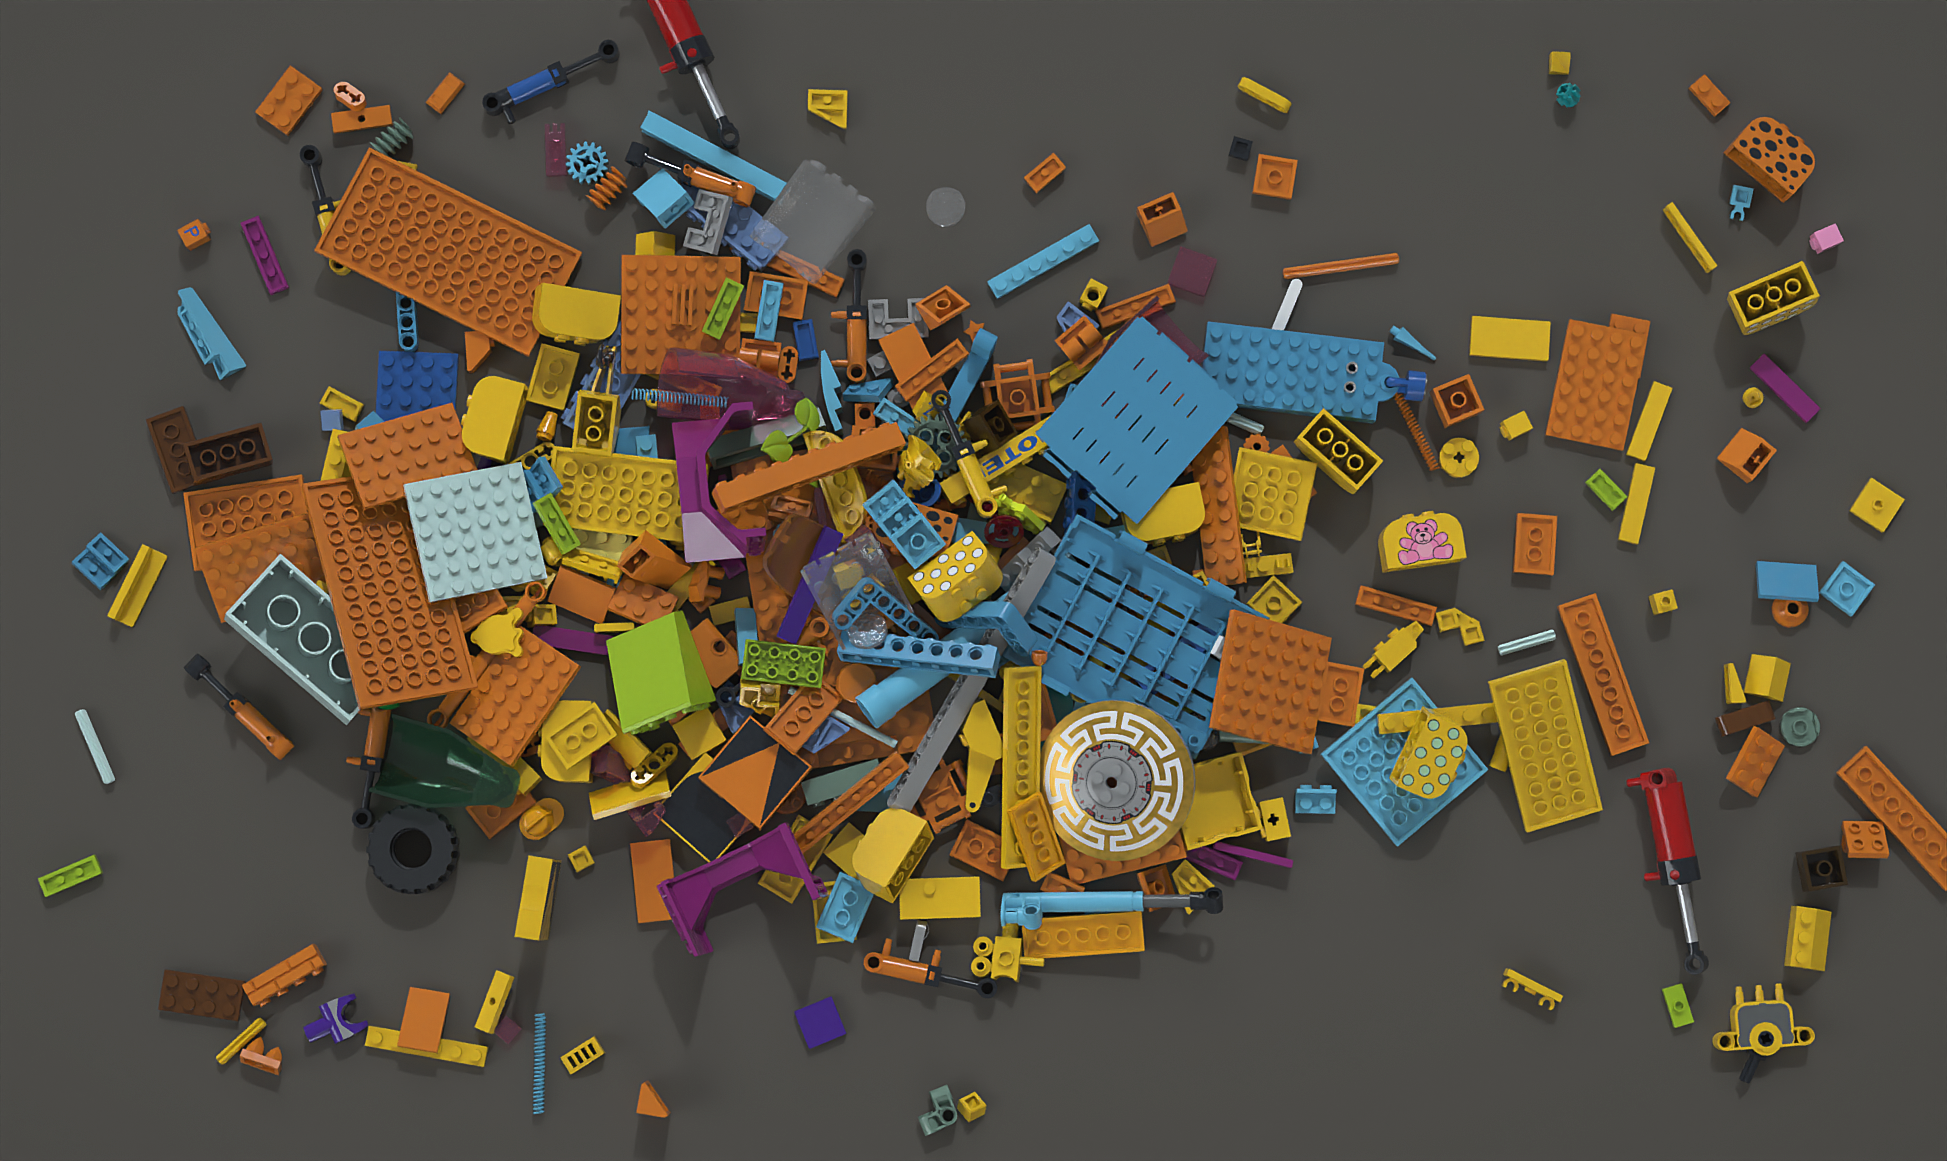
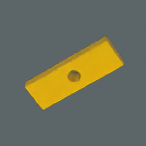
M496 970L477 1019L476 1028L490 1034L494 1033L515 977Z

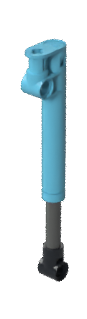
M1210 887L1205 892L1144 895L1143 891L1003 893L1001 926L1005 927L1006 924L1018 923V925H1024L1029 930H1034L1041 926L1043 912H1131L1133 910L1144 911V908L1190 907L1191 910H1206L1210 914H1218L1224 908L1222 890L1217 887Z

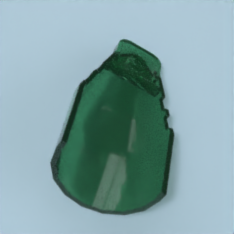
M392 714L393 733L387 758L378 781L374 787L369 789V792L425 808L488 805L508 808L513 805L521 781L517 770L501 765L449 729Z

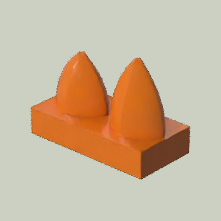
M262 1037L253 1040L246 1049H242L240 1054L241 1063L279 1076L282 1069V1053L279 1047L273 1048L263 1056L264 1044Z

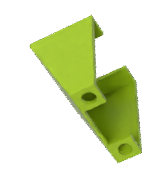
M683 611L672 612L606 640L623 734L631 732V735L658 729L660 728V723L676 718V713L682 711L683 714H686L688 712L704 710L711 707V702L716 701Z

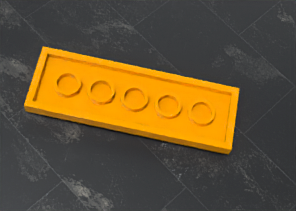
M1142 911L1042 917L1041 926L1034 930H1029L1022 925L1024 957L1056 958L1145 951Z

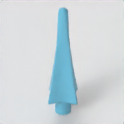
M1394 325L1389 332L1395 336L1393 340L1424 354L1432 360H1436V357L1425 349L1404 327L1398 329Z

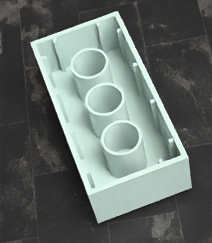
M280 554L226 612L224 620L347 725L360 710L330 596Z

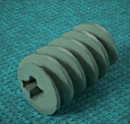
M399 117L400 124L394 121V129L389 126L387 127L389 134L381 132L383 139L375 137L377 144L372 142L370 144L376 151L389 157L388 152L396 154L394 147L402 148L400 142L408 143L407 136L411 139L414 138L412 130Z

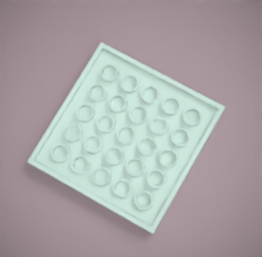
M521 462L403 485L429 603L547 579Z

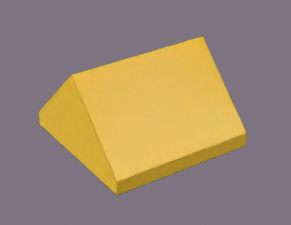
M657 231L636 234L635 255L675 256V235Z
M1751 654L1743 692L1783 702L1791 663L1777 657Z

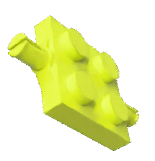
M1001 494L999 499H995L1000 516L1008 515L1017 518L1022 523L1023 528L1035 535L1043 531L1045 524L1026 505L1013 502L1006 494Z

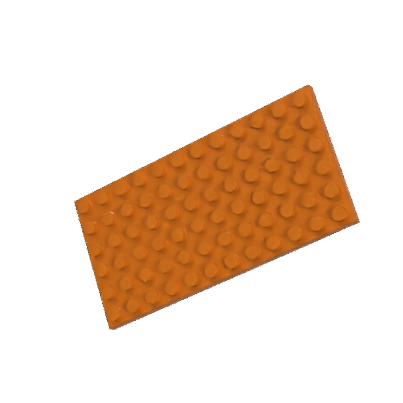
M370 147L314 249L316 253L468 328L480 332L527 357L530 356L541 335L534 327L532 321L536 287L541 283L566 286L582 256L581 251Z
M352 476L303 483L301 488L359 710L477 689L478 684L455 599L450 598L429 603L406 498L364 510Z

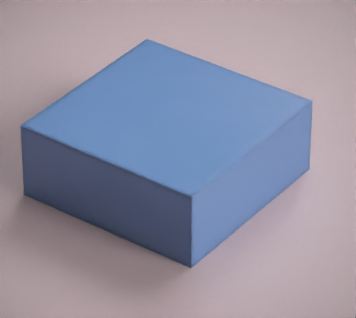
M342 409L320 411L322 431L344 429Z

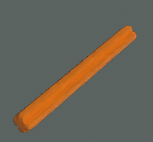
M1398 253L1289 267L1283 269L1284 279L1394 265L1399 263Z

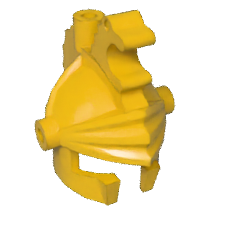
M908 435V448L899 456L898 470L900 472L897 474L900 480L906 478L903 492L909 498H915V495L912 493L913 489L920 490V486L924 488L933 481L934 469L939 471L942 461L932 448L914 435Z

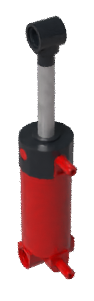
M647 0L673 59L672 62L660 67L661 73L665 74L676 68L681 75L694 72L719 126L717 131L722 145L727 149L736 148L740 143L739 131L733 123L729 122L704 68L715 57L706 37L701 31L688 0ZM732 133L735 135V138L732 141H727L725 136Z
M1661 768L1643 772L1640 774V777L1627 779L1626 783L1628 787L1641 785L1642 790H1645L1658 858V872L1645 873L1644 879L1645 881L1660 879L1662 886H1676L1688 952L1685 953L1684 967L1688 973L1697 975L1706 971L1709 966L1708 957L1704 954L1703 950H1700L1688 884L1692 883V881L1701 879L1700 868L1695 852L1682 781L1677 782L1676 773L1673 769ZM1694 959H1697V960L1700 961V968H1699V969H1697V968L1694 967V965H1693V960H1694Z

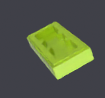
M1601 469L1596 471L1585 482L1612 511L1627 498L1624 492Z
M1682 983L1663 988L1662 992L1673 1027L1676 1028L1693 1023L1694 1020Z

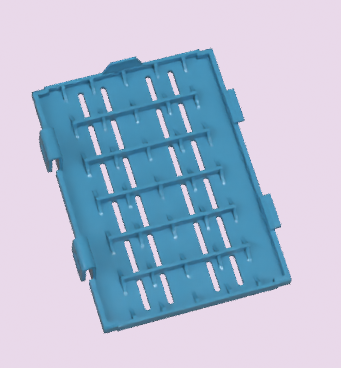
M1076 514L1053 555L1056 557L1053 568L1023 617L1027 624L1031 623L1050 633L1052 638L1049 639L1032 630L1037 637V642L1026 657L1016 654L1009 644L1001 656L1021 667L1036 666L1032 662V651L1048 652L1046 663L1042 665L1041 683L1065 696L1070 692L1090 704L1103 700H1125L1144 705L1163 717L1171 718L1205 734L1206 737L1200 748L1202 750L1213 730L1209 728L1213 704L1191 691L1194 688L1214 699L1220 662L1211 658L1210 652L1219 635L1224 637L1226 635L1230 610L1235 609L1265 619L1270 618L1234 599L1236 591L1212 578H1207L1206 581L1209 584L1203 586L1204 582L1145 551L1148 544L1137 537L1120 530L1119 534L1121 536L1115 538L1116 535ZM1068 552L1090 564V567L1086 568L1067 558L1065 554ZM1094 567L1120 580L1121 585H1117L1093 572ZM1059 570L1080 581L1081 584L1079 586L1057 575L1056 571ZM1127 584L1152 597L1153 601L1149 602L1124 588ZM1087 585L1112 599V602L1109 603L1083 589L1084 586ZM1159 601L1184 615V619L1156 606V603ZM1116 602L1143 615L1144 618L1140 620L1116 607ZM1040 605L1059 615L1062 620L1058 621L1039 611L1037 606ZM1189 618L1215 631L1216 635L1212 636L1188 623ZM1150 619L1173 631L1175 636L1172 637L1147 623V620ZM1068 620L1092 633L1093 638H1089L1065 625V621ZM1182 636L1205 648L1207 652L1203 654L1178 639ZM1099 637L1124 650L1125 654L1121 655L1096 641ZM1056 638H1059L1065 641L1066 643L1080 649L1084 652V655L1080 656L1079 654L1056 643ZM1129 654L1154 666L1156 672L1128 659ZM1088 655L1115 668L1116 671L1112 673L1087 659ZM1163 671L1187 684L1188 688L1184 689L1159 675L1160 672ZM1122 672L1147 685V689L1144 690L1118 676L1119 673ZM1151 689L1175 700L1179 705L1175 707L1151 694ZM1183 706H1186L1189 709L1204 716L1206 718L1205 721H1202L1190 715L1189 713L1183 711ZM1189 750L1191 757L1196 759L1199 752L1196 753Z

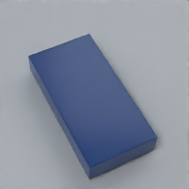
M812 319L793 322L799 361L819 358Z

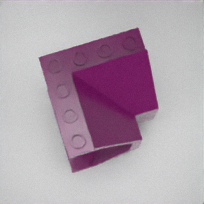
M753 402L732 403L721 419L672 423L686 563L744 558L746 553H749V556H757L765 550L766 528L737 529L711 506L705 462L706 452L725 431L746 429L752 426Z
M785 822L779 825L778 828L703 866L675 878L660 882L661 884L657 885V889L681 940H687V950L690 954H694V957L714 951L704 930V923L717 892L756 872L769 870L803 879L812 900L823 899L829 896L821 877L812 875L788 823Z

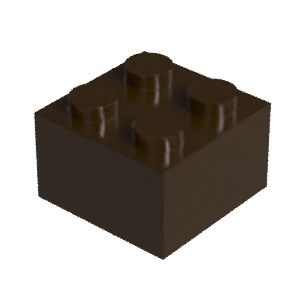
M999 399L980 408L962 422L974 443L983 440L987 441L988 445L978 450L982 457L1001 448L1018 434Z
M1840 845L1795 852L1803 892L1848 885Z

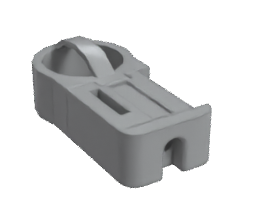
M917 920L909 956L911 961L919 962L923 940L927 937V935L924 937L926 926H928L927 935L929 933L927 921Z

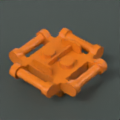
M1027 359L1026 362L1005 365L993 364L995 380L980 382V388L983 389L985 406L992 403L990 387L996 386L997 397L1009 418L1034 415L1033 421L1012 423L1017 431L1029 429L1041 422L1040 414L1055 412V406H1052L1049 384L1050 372L1034 374L1032 359ZM1028 369V375L1001 379V373ZM1036 380H1041L1045 407L1039 408Z
M941 758L938 763L941 769L931 775L918 798L926 815L920 817L915 805L910 813L926 821L929 820L935 834L963 818L971 817L970 812L965 808L966 795L961 796L950 774V771L955 769L966 791L967 775L962 767L963 762L961 759L946 766L943 758ZM958 805L960 806L961 811L936 822L934 817Z

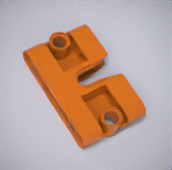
M708 618L691 631L709 682L715 688H719L742 668V666H738L737 652ZM718 641H722L725 644V649L722 652L716 650L715 645ZM682 711L676 713L677 717L668 722L672 726L681 721L690 712L683 714Z

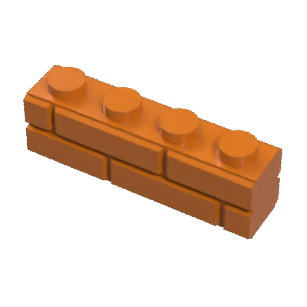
M311 944L244 983L242 987L253 1006L260 1005V1007H263L271 1002L270 998L277 994L280 997L289 991L288 987L295 984L297 987L306 982L305 977L310 974L316 976L323 972V967L327 963L317 945Z

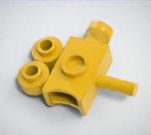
M1018 923L1006 924L1002 929V937H995V944L988 937L984 936L975 940L973 949L979 957L972 961L971 970L978 977H986L992 972L991 978L993 980H997L1000 977H1008L1014 979L1015 982H1019L1021 965L1044 967L1045 959L1022 957L1023 940L1018 938L1019 925ZM982 943H986L984 950L980 949ZM991 954H992V964H991V962L986 958V957L990 956ZM979 963H984L982 970L978 969Z

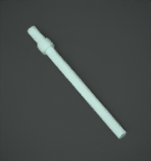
M791 686L788 693L793 696L798 689ZM834 709L830 714L895 748L898 742L837 709Z

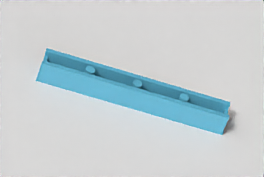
M648 110V114L640 127L644 134L732 180L744 181L757 188L756 193L777 204L779 203L782 195L788 188L786 182Z

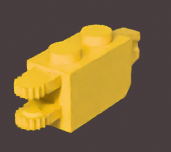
M1415 621L1406 628L1402 627L1400 630L1395 628L1387 635L1390 638L1385 643L1381 641L1373 648L1375 652L1362 667L1364 669L1369 668L1375 660L1381 665L1372 672L1371 676L1373 679L1384 669L1387 673L1390 672L1417 647L1416 639L1424 630L1423 627Z

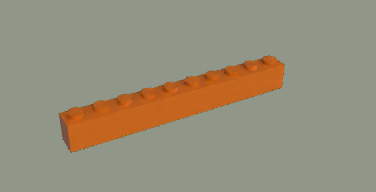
M887 422L880 425L878 429L864 430L860 433L861 435L856 437L854 435L847 436L842 442H830L825 445V448L819 450L818 448H813L802 456L799 454L794 455L786 462L777 461L771 464L769 468L764 469L760 467L755 469L752 474L746 476L745 474L738 475L730 482L726 480L721 481L715 485L712 496L720 514L723 515L901 451L906 444L897 422L892 424Z

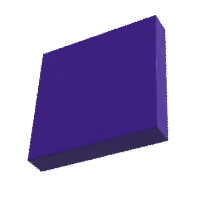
M832 996L794 1011L809 1049L847 1034Z

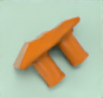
M709 561L698 562L688 586L690 602H702L705 596L718 599L721 594V588L708 585L709 577L722 580L725 569L710 565Z

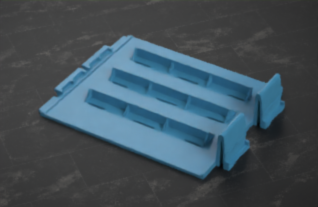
M1143 316L1141 318L1137 317L1035 433L1049 446L1042 453L1043 457L1053 463L1067 478L1075 470L1096 488L1089 492V498L1100 505L1114 520L1118 513L1123 512L1136 524H1138L1238 408L1236 405L1238 402L1223 388L1220 390L1217 388L1220 383L1193 359L1188 362L1189 356L1163 332L1160 335L1156 334L1158 330ZM1144 358V360L1138 365V367L1135 370H1133V368L1140 362V360ZM1157 370L1153 377L1147 382L1149 377ZM1169 382H1171V383L1169 384V386L1162 392V394H1160V392L1164 389V387H1165ZM1113 391H1114L1115 393L1111 396V398H1110V399L1105 403V405L1102 407L1101 405L1107 400V398H1108V397L1113 393ZM1182 394H1184V396L1174 406L1173 404L1179 399V397ZM1128 403L1127 407L1120 413V415L1117 418H1115L1116 415L1122 410V408ZM1195 406H1197V408L1187 418L1188 414L1194 409ZM1141 415L1142 417L1136 422V424L1130 430H1128L1131 427V425ZM1154 427L1155 429L1151 432V434L1144 440V442H1141ZM1081 428H1083V430L1073 440V437L1080 431ZM1168 439V441H1167L1166 444L1160 449V451H1159L1157 454H1155L1156 451L1162 446V444ZM1095 440H1097V441L1094 443V445L1086 452V450L1089 448V446H1090ZM1108 452H1110L1109 455L1100 464L1099 462L1105 457V455ZM1121 464H1123V466L1113 476L1114 472L1121 466ZM1135 476H1137V477L1134 479V481H1133L1128 487H1126V486L1130 483V481H1131Z

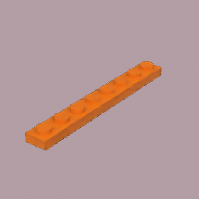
M897 751L793 834L802 854L909 768V764Z

